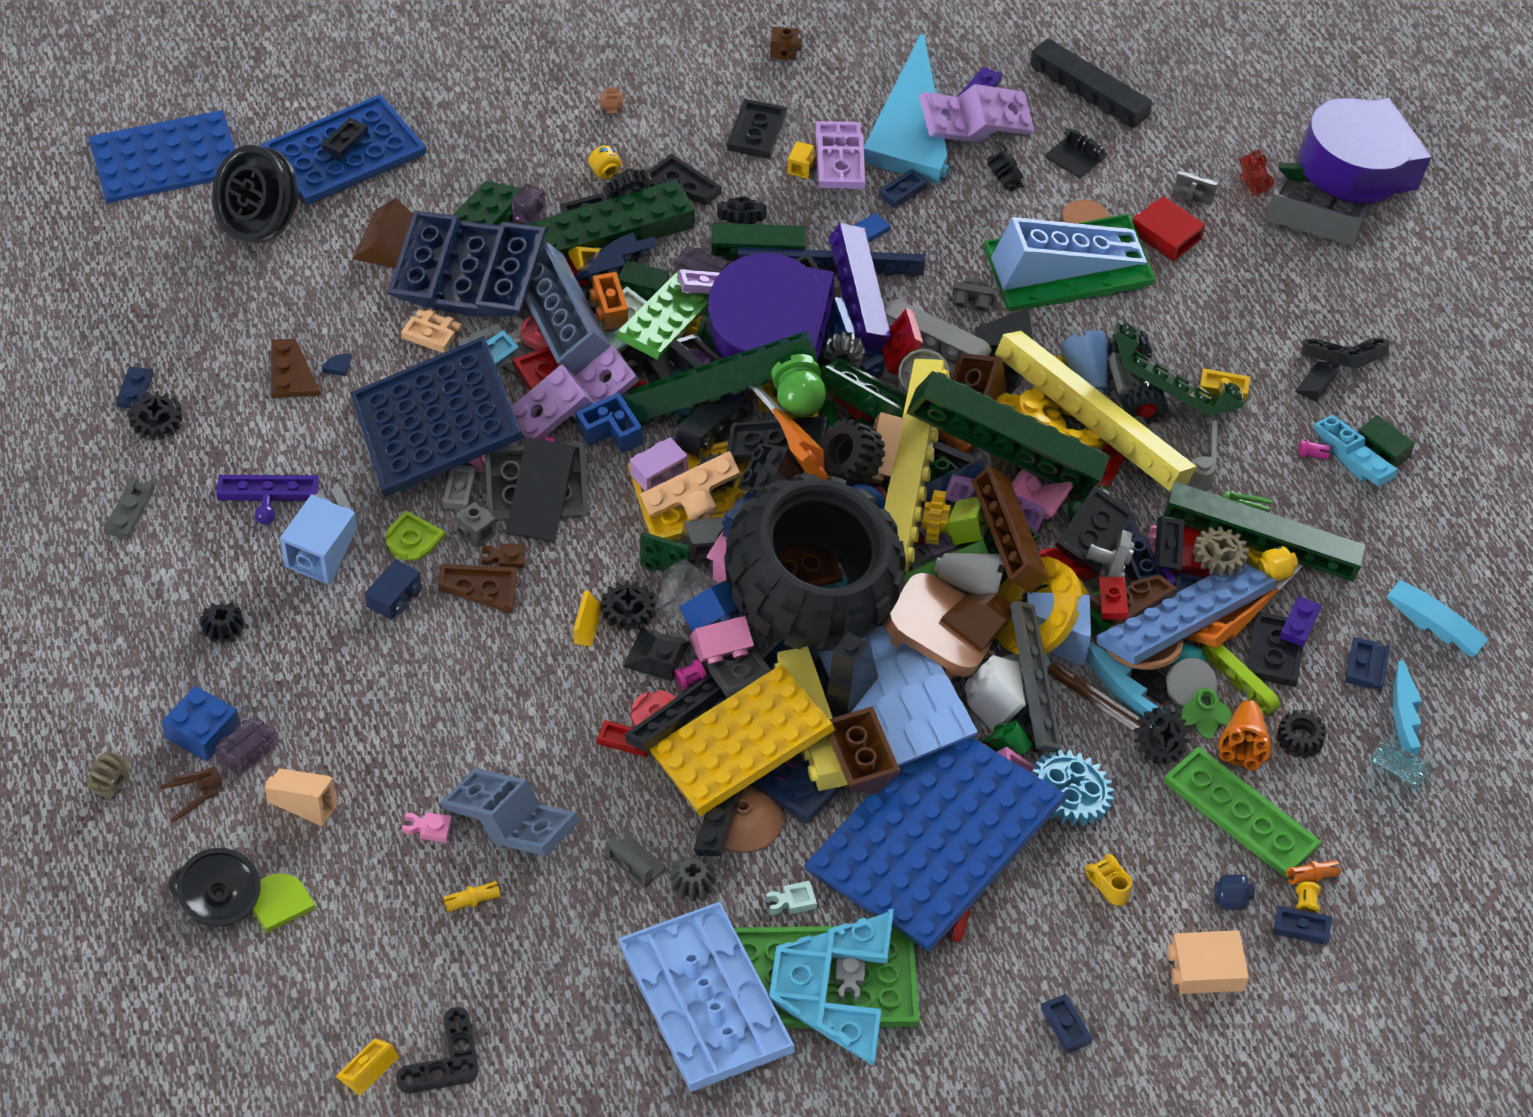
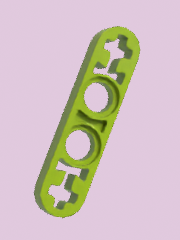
M1223 644L1218 648L1208 645L1202 646L1201 649H1204L1203 655H1207L1206 659L1219 672L1225 673L1231 679L1229 681L1239 690H1243L1248 695L1247 698L1256 702L1265 715H1271L1280 708V701L1277 695Z

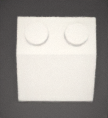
M992 655L965 683L968 705L992 732H994L993 729L996 724L1008 723L1025 706L1020 665L1018 662Z

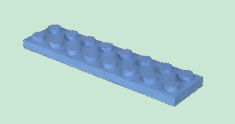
M1247 563L1245 566H1242L1240 572L1234 570L1232 576L1224 572L1221 577L1217 571L1176 593V596L1164 599L1162 604L1154 608H1147L1144 613L1128 618L1126 622L1119 623L1097 635V644L1129 663L1136 665L1276 588V579L1266 576V573L1249 566Z

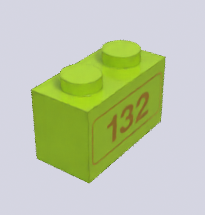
M978 497L956 501L947 521V526H945L947 535L952 538L954 545L983 540L989 525Z

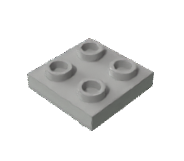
M1122 530L1113 552L1091 543L1086 559L1106 565L1105 577H1124L1126 566L1124 563L1129 564L1134 551L1135 543L1131 542L1132 533Z

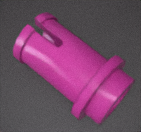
M1309 439L1301 440L1299 443L1298 455H1303L1302 458L1309 456L1328 460L1330 454L1327 453L1330 451V445L1309 442Z

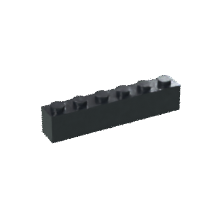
M1047 38L1032 50L1030 66L1035 71L1042 72L1053 82H1058L1065 86L1069 92L1083 97L1087 103H1093L1098 106L1104 113L1111 114L1119 119L1122 124L1135 128L1150 116L1153 100L1050 38Z

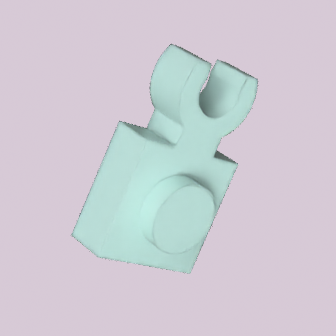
M810 881L783 886V893L772 891L766 894L767 903L772 901L778 903L770 906L769 912L771 915H777L786 908H788L790 914L817 908V902Z

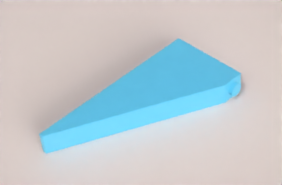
M920 34L864 145V164L899 174H904L913 169L928 182L939 184L942 178L947 177L950 166L947 165V150L944 138L929 136L919 96L924 92L935 93L925 35Z

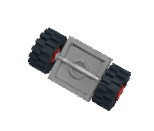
M1136 328V333L1139 334V344L1135 351L1151 358L1152 349L1148 335L1145 334V331L1141 330L1139 332V329ZM1114 333L1112 335L1113 339L1109 338L1107 340V352L1117 392L1123 396V399H1121L1123 410L1133 418L1142 416L1147 424H1151L1150 422L1152 421L1157 423L1159 422L1158 418L1163 419L1165 417L1164 414L1168 412L1164 391L1124 369Z

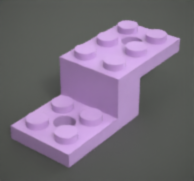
M974 84L958 97L924 92L919 96L930 137L978 143L996 131L1023 135L1032 134L1035 131L1023 91Z
M816 121V173L818 175L819 188L865 189L863 134H861V122Z
M611 345L577 375H574L561 364L511 407L520 431L525 438L544 439L545 436L551 433L568 417L572 416L576 419L577 411L618 392L620 395H623L639 381V378L617 348ZM612 373L611 379L603 383L604 377ZM543 408L542 414L535 418L536 411Z

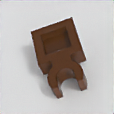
M500 543V549H495L492 546L482 547V554H490L491 556L481 557V564L491 565L494 562H499V567L524 568L525 544Z

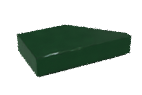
M1278 163L1279 171L1289 180L1311 182L1303 173L1302 163Z

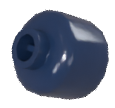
M1243 874L1222 875L1219 881L1215 882V902L1220 903L1221 908L1225 910H1244L1248 907L1249 900L1255 899L1254 884H1249L1247 876Z

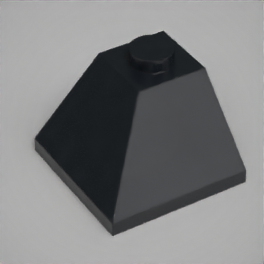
M641 627L623 667L672 681L675 676L674 670L679 667L690 641Z

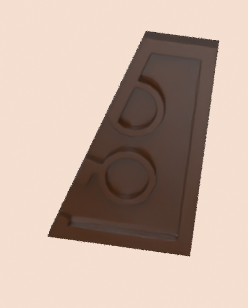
M296 338L271 340L272 398L321 396L318 385Z
M441 564L438 587L440 591L513 614L517 567Z
M1160 574L1131 582V585L1126 587L1128 618L1136 617L1144 613L1147 608H1154L1162 604L1164 599L1176 596L1177 587ZM1095 593L1087 594L1090 595V606L1101 614L1100 595ZM1107 619V620H1109L1111 623H1113V624L1116 626V625H1118L1119 623L1122 624V623L1126 622L1127 619Z

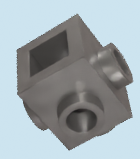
M473 502L467 508L461 509L456 515L457 533L461 538L469 540L477 548L496 535L495 518L489 510L480 507L476 502Z

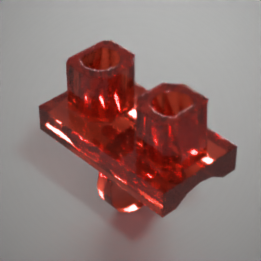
M1260 149L1253 150L1251 153L1239 157L1243 170L1240 173L1241 179H1246L1249 191L1253 196L1274 186L1273 177L1268 175L1266 169L1268 163L1266 156L1261 154Z

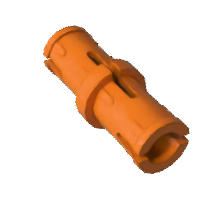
M1337 860L1322 863L1312 861L1304 866L1289 867L1286 871V877L1294 876V878L1288 879V882L1292 885L1307 881L1316 883L1324 878L1338 877L1341 873V868H1332V866L1339 865Z

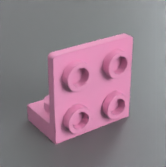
M1023 469L1012 482L1015 494L1046 509L1044 519H1049L1056 514L1058 507L1068 497V493L1073 487L1071 482L1042 486L1035 475Z

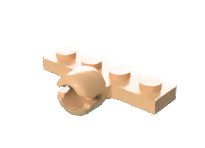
M728 451L640 493V496L651 518L678 505H683L690 520L709 519L717 511L711 491L741 476V473L732 453Z

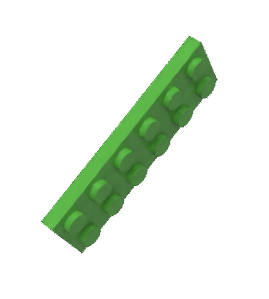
M678 270L618 330L616 338L658 360L669 349V344L679 339L708 308L709 294L682 292L677 278Z
M1199 746L1164 776V784L1286 879L1288 878L1286 877V871L1289 867L1301 866L1321 846L1322 841Z

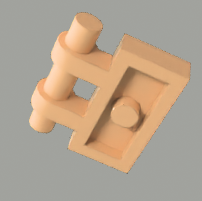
M418 309L416 317L412 316L401 331L402 339L445 353L455 339V331L461 332L463 324L456 322L455 318L449 316L445 318L437 315L433 310Z

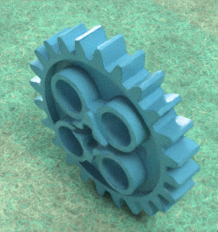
M1061 750L1056 755L1050 751L1047 757L1042 755L1039 762L1036 761L1031 773L1061 790L1066 795V800L1051 816L1052 819L1059 816L1062 824L1068 819L1071 826H1074L1076 821H1079L1083 827L1087 821L1093 825L1096 819L1101 820L1104 814H1107L1114 800L1112 797L1114 789L1110 788L1112 780L1104 779L1107 772L1098 771L1100 764H1090V757L1083 760L1080 752L1077 757H1074L1071 750L1066 755Z

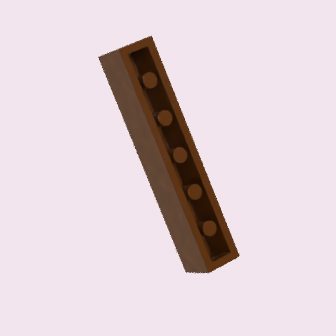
M989 465L972 480V484L1009 580L1031 594L1049 576L1009 477Z

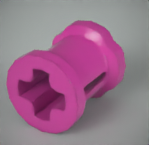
M698 659L693 660V664L681 670L678 668L674 670L675 678L683 691L687 690L689 685L707 676L705 669Z

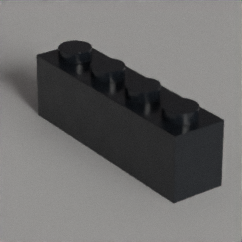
M745 389L734 395L731 392L724 394L722 398L714 402L706 401L675 427V443L684 452L700 458L704 453L711 450L714 444L725 438L730 432L731 423L742 422L753 413L754 392Z

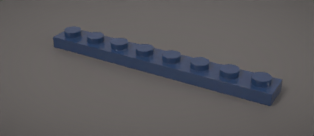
M738 247V259L756 253H776L793 259L810 254L819 269L837 272L833 261V253L830 250ZM870 252L875 273L887 276L906 274L911 277L924 275L925 254Z

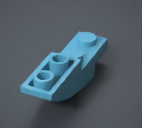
M1331 415L1314 424V429L1323 443L1330 445V451L1361 482L1368 479L1379 487L1397 477V468L1366 447L1365 437L1336 416Z

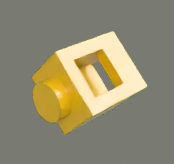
M796 141L788 157L787 174L809 179L810 168L813 169L816 161V156L813 155L815 151L814 145Z

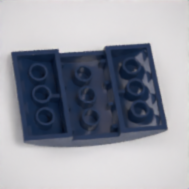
M414 210L388 294L419 306L467 316L502 317L521 313L546 228L501 222L500 226L460 221L459 217L454 215Z

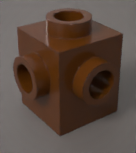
M772 26L770 58L796 60L797 51L802 50V38H798V28Z

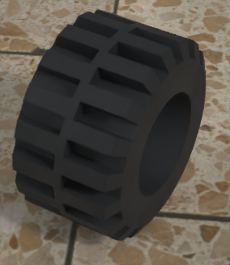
M842 419V422H835L834 427L830 426L827 429V434H823L821 438L823 441L819 444L824 450V471L828 476L846 480V485L848 486L871 482L872 477L877 476L879 473V467L883 465L882 457H885V451H883L885 444L881 440V434L876 429L852 419Z

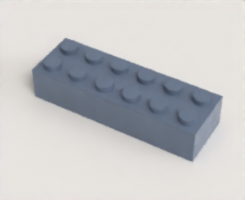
M545 242L541 246L525 300L557 364H563L574 375H577L610 347V344L564 255L548 242Z

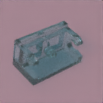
M1387 738L1383 739L1370 758L1371 764L1374 766L1377 764L1381 765L1411 783L1412 789L1416 791L1421 781H1425L1429 775V763Z

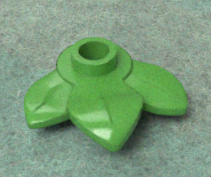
M1201 688L1196 691L1192 701L1186 703L1181 712V719L1186 720L1183 726L1195 724V729L1205 739L1213 737L1218 724L1227 725L1231 718L1228 706L1220 702L1217 694L1209 688ZM1201 698L1207 699L1208 705H1204L1201 702Z

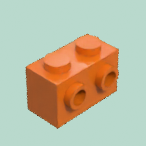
M612 272L593 276V289L589 290L592 304L596 303L597 306L595 308L597 321L602 322L604 331L621 328L628 321V306L617 273Z

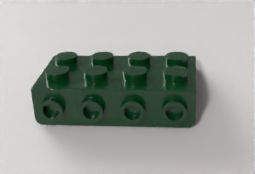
M485 181L453 215L458 216L460 221L500 226L501 222L516 224L519 218L530 208V201L524 188Z
M840 357L836 358L830 365H824L820 369V378L828 393L874 419L881 412L903 418L907 395Z

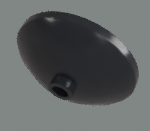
M211 848L195 854L184 864L177 879V897L181 907L192 919L207 926L223 927L243 920L255 908L260 896L261 883L256 867L246 856L228 848ZM217 891L223 892L222 897H215L213 894Z

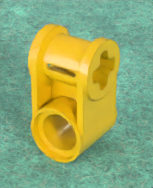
M1106 854L1103 860L1085 866L1086 876L1111 904L1121 906L1129 901L1132 879L1112 854Z

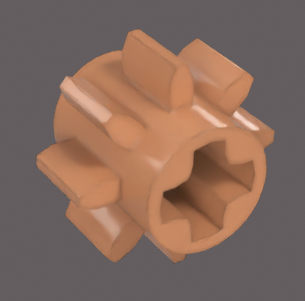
M606 87V92L600 93L601 110L606 109L607 114H618L617 109H623V92H617V87Z

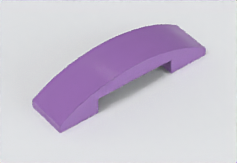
M952 474L946 489V499L956 503L957 500L977 497L972 484L973 479ZM1016 494L1028 526L1037 533L1046 509Z

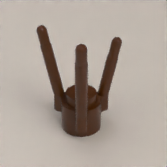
M215 766L202 771L175 776L172 778V782L160 786L161 789L196 782L200 791H206L205 794L172 817L171 822H175L209 797L218 794L216 788L222 786V780Z

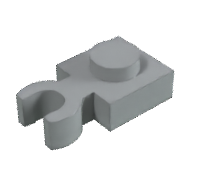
M852 957L846 959L837 958L836 984L841 985L838 994L840 1002H843L845 993H852L854 995V1003H858L860 998L858 986L864 985L865 961H859Z

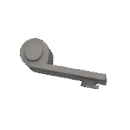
M1212 420L1208 457L1199 456L1192 461L1197 467L1188 483L1190 487L1205 492L1212 487L1216 470L1217 446H1221L1222 434H1217L1216 420Z

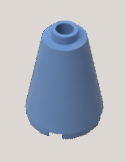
M1089 330L1085 331V336L1078 337L1077 334H1074L1061 343L1060 349L1061 355L1068 367L1105 395L1109 391L1107 339L1105 334L1100 331Z

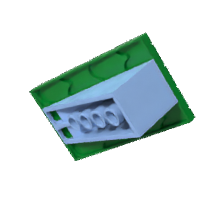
M1129 214L1076 224L1012 217L1002 238L986 240L983 244L1007 312L1069 303L1075 299L1113 295L1119 291L1142 289L1148 285H1153L1155 281V276Z

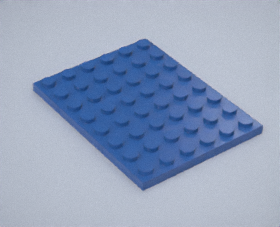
M973 737L899 766L900 774L876 795L869 794L804 864L805 870L872 915L878 916L888 913L889 909H894L892 928L929 952L1066 800L1064 792Z

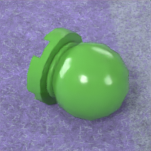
M805 354L792 355L791 360L783 364L780 361L777 362L771 372L773 384L777 389L779 404L787 414L797 418L813 416L822 408L825 402L826 388L820 378L821 371L819 365L812 356Z

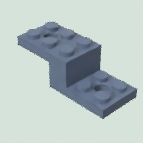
M476 768L440 803L447 812L479 819L492 843L542 856H547L551 853L555 846L566 835L570 834L572 829L580 822L576 812L540 804L527 780Z

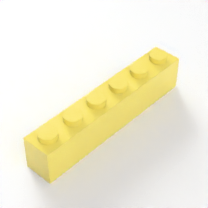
M808 646L802 647L801 650L791 649L778 652L777 663H774V669L782 664L827 718L832 719ZM828 736L823 737L802 751L804 761L808 760L810 764L808 766L811 782H816L818 791L848 785Z

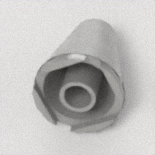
M944 553L943 558L937 557L934 572L939 573V579L969 594L998 593L1004 564L1000 554Z

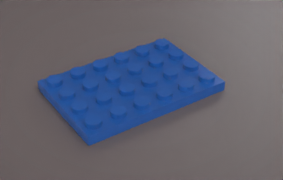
M381 94L261 144L262 147L279 151L290 162L296 176L298 196L306 205L426 154V146ZM349 117L368 126V134L342 159L322 150V143Z
M223 110L88 136L106 203L214 182L220 164L230 152L235 150Z

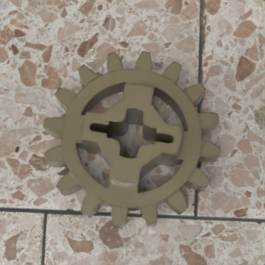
M1209 527L1207 533L1201 531L1200 536L1196 537L1192 554L1196 555L1195 562H1202L1201 569L1207 567L1210 569L1209 574L1218 571L1221 577L1224 572L1232 576L1234 570L1240 572L1242 566L1246 564L1249 549L1245 548L1247 542L1239 541L1240 534L1232 535V529L1224 532L1222 527H1219L1218 531Z

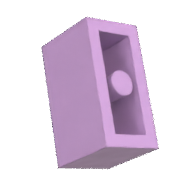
M671 437L656 443L650 449L636 454L629 460L630 475L644 491L688 471V457Z

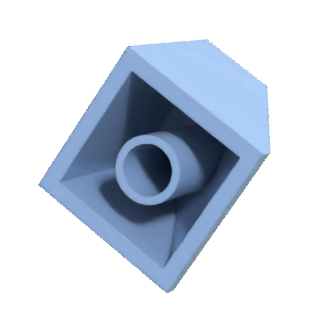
M311 494L280 537L285 567L329 585L335 577L358 528L356 513L348 507H341L331 503L326 498H319Z
M1032 592L1027 595L1026 603L1035 605L1039 626L1047 620L1054 606L1053 593ZM1082 595V598H1078L1076 611L1079 612V616L1072 631L1058 647L1049 653L1078 665L1086 664L1091 637L1090 595Z

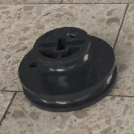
M244 145L230 152L220 164L212 187L213 211L222 230L236 240L264 243L279 236L288 226L297 207L298 189L294 170L287 158L275 149L256 145Z

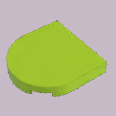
M405 510L387 530L386 546L388 551L399 559L408 561L418 560L430 554L446 537V532Z
M279 873L266 876L260 880V896L253 912L265 932L268 933L315 910L316 905L297 878Z

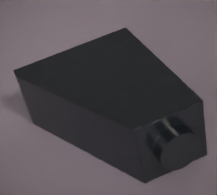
M1023 309L975 327L974 336L986 341L991 347L989 356L997 357L995 352L1003 334L1022 331L1033 340L1029 309Z
M847 632L833 650L827 692L828 705L844 714L851 713L878 679L870 642L850 632Z

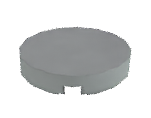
M1188 658L1178 661L1170 668L1166 676L1168 696L1175 705L1182 709L1186 703L1192 701L1195 692L1201 688H1209L1215 693L1217 692L1215 672L1209 664L1200 659ZM1201 698V702L1204 705H1207L1208 700L1205 698Z

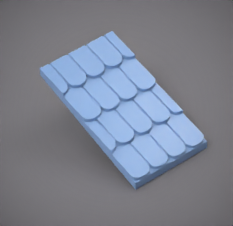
M882 626L875 627L872 633L863 638L870 642L878 679L851 712L871 706L874 707L898 766L977 735L978 732L941 665L903 642L896 648L890 643L892 637L886 628ZM833 650L819 651L817 656L828 677H830Z
M721 902L618 938L623 956L637 981V985L658 1024V1028L690 1092L727 1079L729 1076L732 1077L755 1068V1066L758 1067L781 1058V1056L784 1057L795 1053L794 1044Z

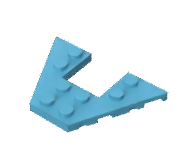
M889 909L888 913L869 919L865 917L858 919L854 924L846 923L828 929V932L814 937L809 935L793 943L787 942L776 946L769 994L772 1003L871 1065H875L881 1009L826 1003L832 958L846 959L852 957L859 961L887 964L894 909Z

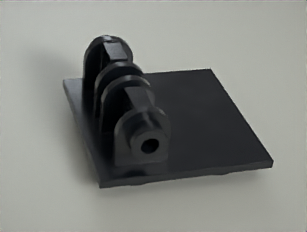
M1067 127L1064 131L1066 138L1047 152L1045 157L1081 178L1105 158L1108 153L1105 152L1101 143L1095 142L1091 137H1087L1086 134L1081 135V132L1077 131L1074 127Z
M990 134L998 154L987 158L988 167L997 176L1005 190L1013 191L1018 184L1023 188L1024 185L1021 179L1024 176L1017 167L1018 164L1012 154L1006 152L1007 149L1001 139L996 141L993 135Z

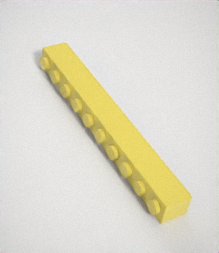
M1017 331L1003 334L995 352L997 357L1002 358V361L1168 491L1171 490L1174 481L1188 485L1197 466L1025 333Z
M914 359L903 413L905 420L884 507L894 519L898 530L897 535L904 544L906 557L904 573H908L909 565L915 559L913 544L918 542L919 538L917 524L922 521L923 517L921 503L926 501L927 489L925 483L930 481L931 474L929 462L934 460L933 442L938 440V428L906 413L915 389L932 371L944 373L949 378V370H945L944 360Z

